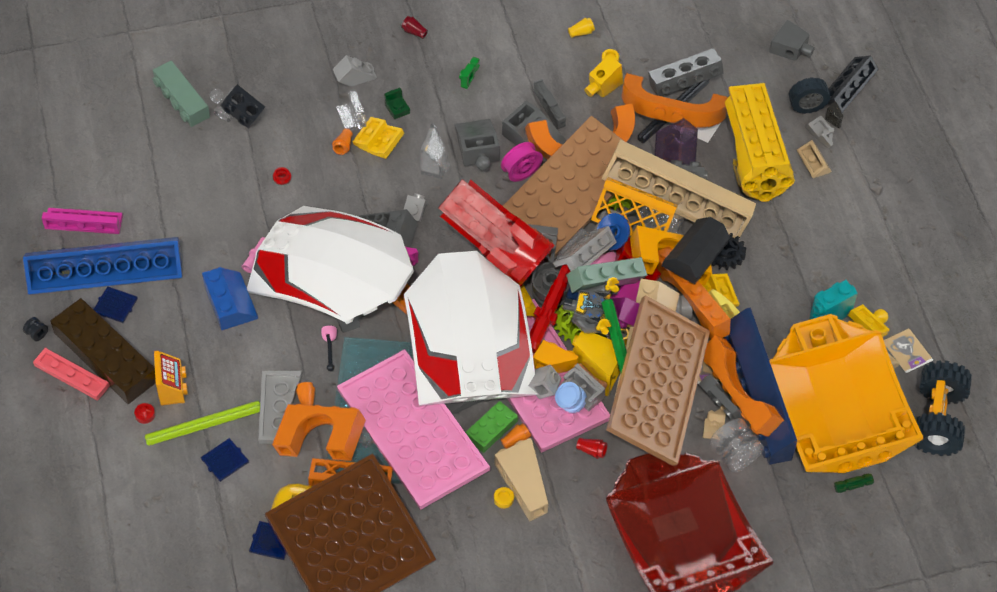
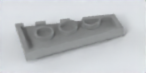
M262 371L259 444H273L287 405L293 404L297 385L302 377V371Z

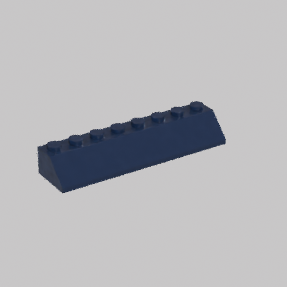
M751 307L746 308L730 319V335L723 338L729 342L736 352V370L745 392L755 401L765 402L774 406L784 419L768 437L756 434L757 440L762 443L763 457L767 458L769 465L792 461L797 438Z

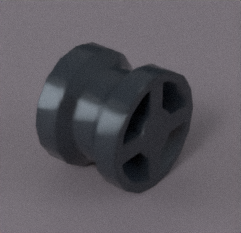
M32 317L24 324L23 332L31 335V339L34 341H40L47 334L48 326L40 323L37 317Z

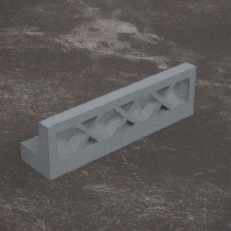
M606 226L591 231L553 261L554 266L558 267L567 264L570 271L579 266L593 263L617 243L610 227Z

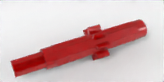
M567 264L562 265L542 307L537 306L533 313V318L536 320L530 331L532 353H535L539 348L549 325L554 326L558 319V314L555 312L567 287V274L571 272Z

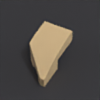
M723 405L715 412L712 410L708 412L707 418L704 421L703 438L723 440L726 417L723 411L726 408Z

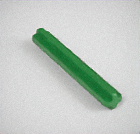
M606 299L602 301L605 318L611 324V327H608L621 374L627 350L614 302L612 299Z

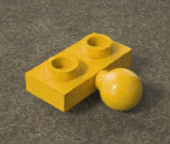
M862 304L852 309L848 314L855 323L863 325V328L870 331H880L882 337L886 336L890 330L884 324L888 320V313L884 309H878L872 313Z

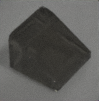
M834 101L827 108L825 120L840 128L843 114L837 102Z

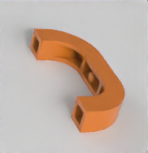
M628 73L625 75L622 100L625 105L633 104L634 112L689 127L715 126L724 121L728 112L725 101L728 99L727 96L713 93L711 100L707 103H687L648 93L642 88L644 77Z
M633 104L616 106L611 110L614 124L612 132L625 142L630 138L635 125ZM546 120L528 123L525 126L529 142L535 145V151L540 152L543 158L548 160L563 145L551 137Z

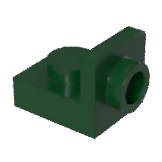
M401 88L390 90L384 94L385 106L394 120L410 114V108L402 97Z

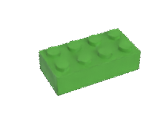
M499 401L465 433L475 447L484 453L518 422V415Z

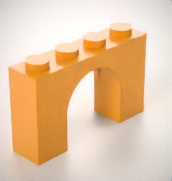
M637 225L630 237L632 257H642L647 274L652 275L659 263L658 251L668 246L673 250L684 235ZM711 265L698 280L702 285H706L712 275Z

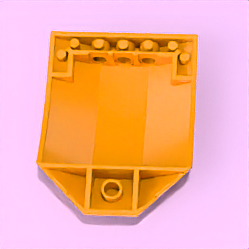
M833 314L792 325L790 333L777 348V353L773 359H770V364L797 438L796 449L806 472L847 473L886 462L923 440V435L901 389L880 331H870L858 323L842 321Z

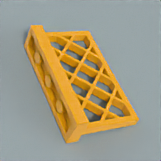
M608 177L591 220L599 223L602 220L597 218L599 210L606 208L608 214H610L609 206L618 203L622 211L619 214L624 215L628 220L630 226L629 236H632L634 232L631 225L641 222L642 226L646 227L643 220L650 217L654 218L657 227L652 229L662 230L661 227L665 226L664 231H668L678 205ZM606 191L614 193L617 200L607 204L604 197ZM625 199L631 200L634 208L625 211L621 201ZM647 206L652 214L642 218L638 208ZM636 210L639 220L630 223L626 213ZM660 213L669 215L668 221L659 225L656 215Z

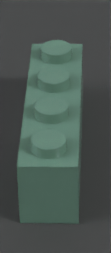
M172 61L153 69L154 77L152 80L155 86L161 88L166 99L169 98L172 107L180 112L184 122L187 121L193 127L210 118L208 105Z
M642 257L579 266L567 274L572 293L605 284L612 277L617 278L619 284L615 285L621 286L637 283L647 276Z

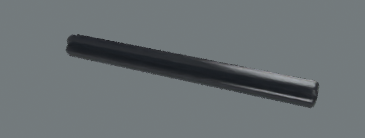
M710 79L691 85L676 100L688 103L709 84ZM654 119L638 134V141L645 143L667 121Z

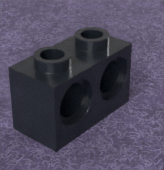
M238 84L220 105L227 114H231L241 125L246 126L248 129L265 108L263 104Z

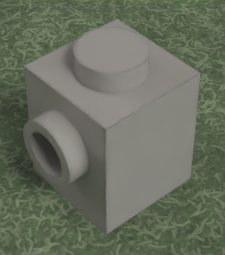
M551 365L535 369V375L528 386L537 393L536 396L539 399L555 395L562 378Z

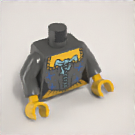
M612 277L605 284L579 290L576 300L565 298L562 309L573 311L572 322L584 333L601 334L602 332V334L606 335L609 332L607 327H611L608 319H605L602 301L610 299V290L614 293L619 291V287L615 285L619 284L617 278Z

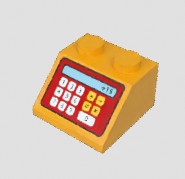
M154 351L156 387L160 404L185 403L184 395H188L187 383H183V378H187L186 366H182L179 358L160 351Z

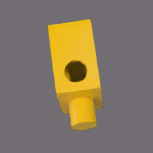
M609 54L590 72V84L584 89L586 94L592 97L597 93L601 97H605L623 84L622 64Z

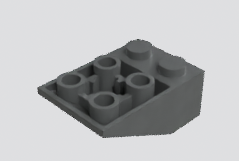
M527 100L502 121V135L516 145L529 142L525 126L528 123L542 120L547 121L549 133L556 142L564 144L567 141L541 110ZM543 158L542 163L544 164L547 159Z
M407 209L359 216L400 234L403 238L404 246H411L417 221Z

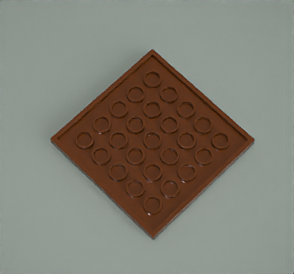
M373 453L264 514L309 592H383L436 561L435 556Z

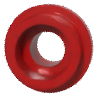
M279 167L273 173V180L279 185L287 184L291 180V173L287 168Z

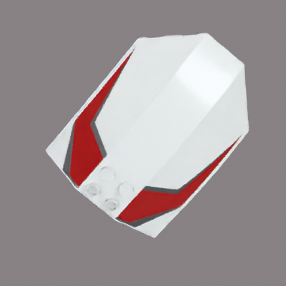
M302 206L287 216L278 219L257 249L247 291L252 294L295 302L331 315L348 324L353 322L354 317L362 313L365 316L377 310V306L387 301L389 304L396 301L412 276L414 269L400 234L355 215Z
M478 251L438 254L404 294L419 406L537 395L528 386L535 375L528 321L520 285L505 275Z

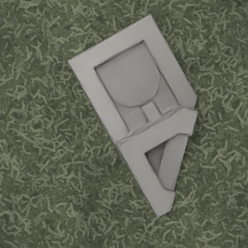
M822 116L807 124L806 128L818 141L828 148L832 147L834 128H831Z

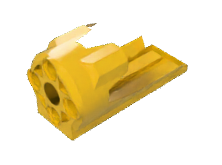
M765 83L730 86L728 89L730 96L725 101L736 142L737 160L733 159L736 180L746 196L759 199L761 202H767L784 193L794 184L795 179L790 160L779 131Z

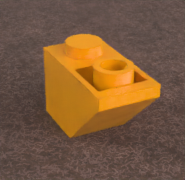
M543 340L533 355L534 369L551 365L557 373L567 372L578 363V355L570 350L558 347L553 342Z

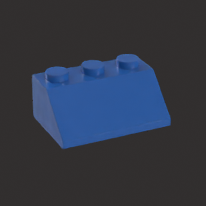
M219 267L202 273L204 287L221 331L258 319L240 272Z

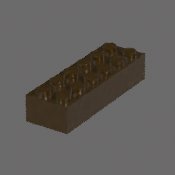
M82 298L50 320L54 334L100 378L109 382L110 388L127 404H130L156 383L155 367Z

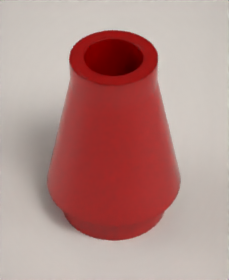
M579 438L576 449L596 459L604 458L608 444L602 439Z

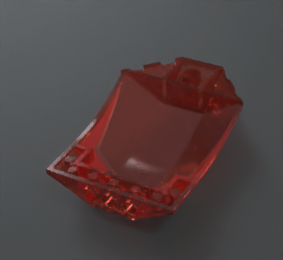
M686 452L684 455L680 454L678 464L671 465L650 453L628 459L623 473H620L614 483V489L606 497L608 507L623 543L649 592H733L773 564L772 558L742 512L722 471L720 461H705L700 459V456Z

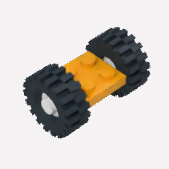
M939 360L936 363L930 362L929 365L926 364L922 368L919 389L925 398L930 397V400L933 401V405L930 404L929 415L926 413L922 414V417L918 416L916 420L923 435V440L914 444V446L918 450L923 449L922 452L924 453L930 452L931 455L939 454V456H944L946 454L951 456L952 453L957 454L958 451L962 450L965 425H963L962 421H958V418H951V415H946L947 404L951 402L958 404L959 401L963 402L965 398L968 399L972 374H970L969 369H965L963 365L958 366L956 362L951 364L949 363L950 361L945 360V363H942Z

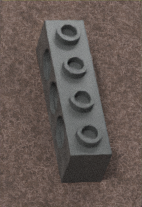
M712 48L649 71L648 74L650 86L656 95L664 96L724 74L722 59L715 49Z

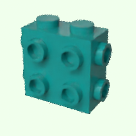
M844 280L840 283H834L825 291L818 292L814 297L810 320L829 314L838 316L840 320L848 317V314L854 308L858 295L856 288L847 280Z

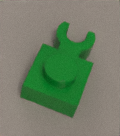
M472 57L470 64L468 63L466 68L461 70L459 79H461L462 88L468 89L474 79L475 72L480 67L478 64L479 58Z

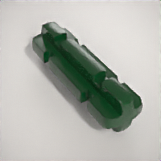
M868 473L835 482V490L837 493L846 492V490L864 487V485H872L874 483L873 475Z

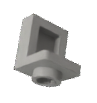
M414 193L413 196H407L404 210L407 209L416 221L421 222L425 205H428V201L424 199L425 196Z

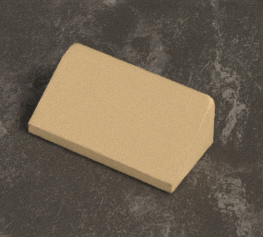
M813 140L797 149L813 178L832 172Z

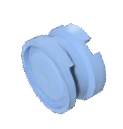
M573 382L563 383L555 393V401L558 406L569 413L579 412L586 404V392Z

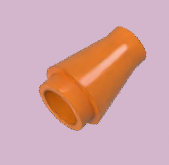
M343 129L341 134L333 141L332 146L335 153L344 155L350 150L351 137L353 135L351 130Z
M299 383L296 393L300 404L313 406L315 397L313 383Z
M523 423L517 424L500 441L504 448L508 449L520 440H527L531 437V434Z

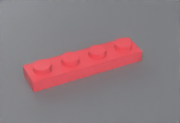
M44 348L33 361L35 367L97 401L110 387L109 382L47 348Z

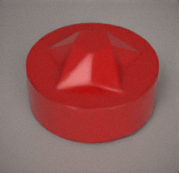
M142 403L135 408V418L139 423L147 424L155 418V411L151 404Z

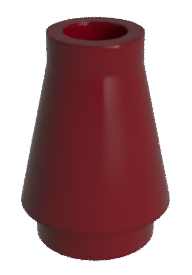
M407 16L401 25L404 32L422 39L428 33V30L414 17Z

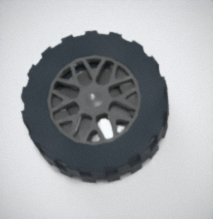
M813 77L798 81L790 88L788 93L793 110L802 114L817 112L823 109L831 97L827 83L823 79Z

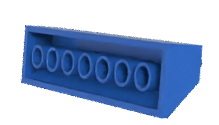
M179 237L25 253L23 256L28 294L182 278ZM70 270V273H69V274H63V273L61 272V271Z

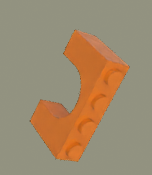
M288 404L272 445L280 456L298 457L306 435L317 426L329 424L333 425V430L326 450L333 460L351 461L366 419L360 410L355 407L340 408L337 406L323 407L320 405Z

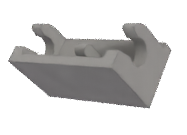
M578 363L564 375L563 378L565 380L561 385L566 382H573L586 392L587 398H585L586 404L584 408L588 411L604 399L605 388Z

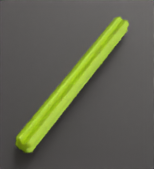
M254 401L145 434L146 443L150 446L260 412V402Z

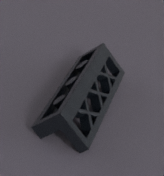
M871 55L854 57L828 88L831 96L828 104H832L837 114L844 112L878 71V67Z

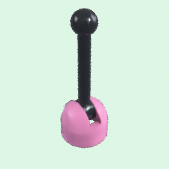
M324 326L321 329V335L328 342L327 370L333 371L331 341L336 339L337 328L334 326Z

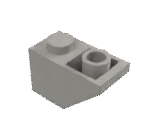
M347 55L333 68L338 82L348 86H355L377 78L374 67L370 63H365Z

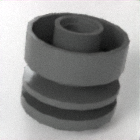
M550 261L541 264L533 272L532 297L540 308L562 265L555 267L553 262ZM567 282V287L564 291L563 297L558 305L557 310H559L560 306L564 304V300L570 288L569 282Z

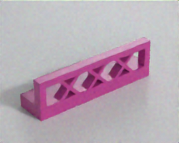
M48 208V211L42 214L45 229L119 234L123 214L118 212Z

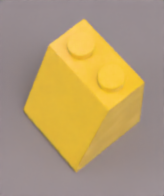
M581 330L580 334H576L573 339L572 346L574 348L572 352L578 355V364L582 363L596 378L607 383L605 396H609L620 374L612 340L595 333H584Z

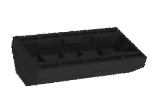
M712 217L697 219L664 259L662 267L695 285L730 239L724 224Z

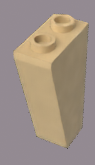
M531 438L525 441L520 440L508 449L499 450L495 454L494 464L509 489L513 491L514 497L528 520L532 521L548 513V500Z

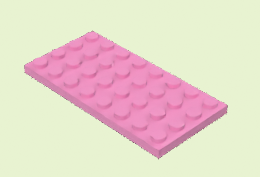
M532 299L535 307H537V302L535 301V299ZM527 316L529 333L536 320L533 316ZM550 324L544 336L545 341L553 342L558 347L567 350ZM567 372L558 373L562 378L559 386L565 380L563 377ZM536 395L507 398L522 423L529 430L532 439L541 453L608 422L610 417L602 401L590 411L582 408L579 412L569 413L558 406L555 401V395L539 399Z
M405 349L337 386L338 392L349 408L355 407L360 410L366 419L363 428L387 463L392 467L394 473L420 510L490 471L488 463L445 404L419 406L414 361Z

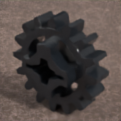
M733 233L729 234L730 239L712 262V266L717 264L719 265L718 269H721L723 266L728 270L730 266L736 269L737 264L742 265L747 248L744 247V241L739 242V236L734 238Z

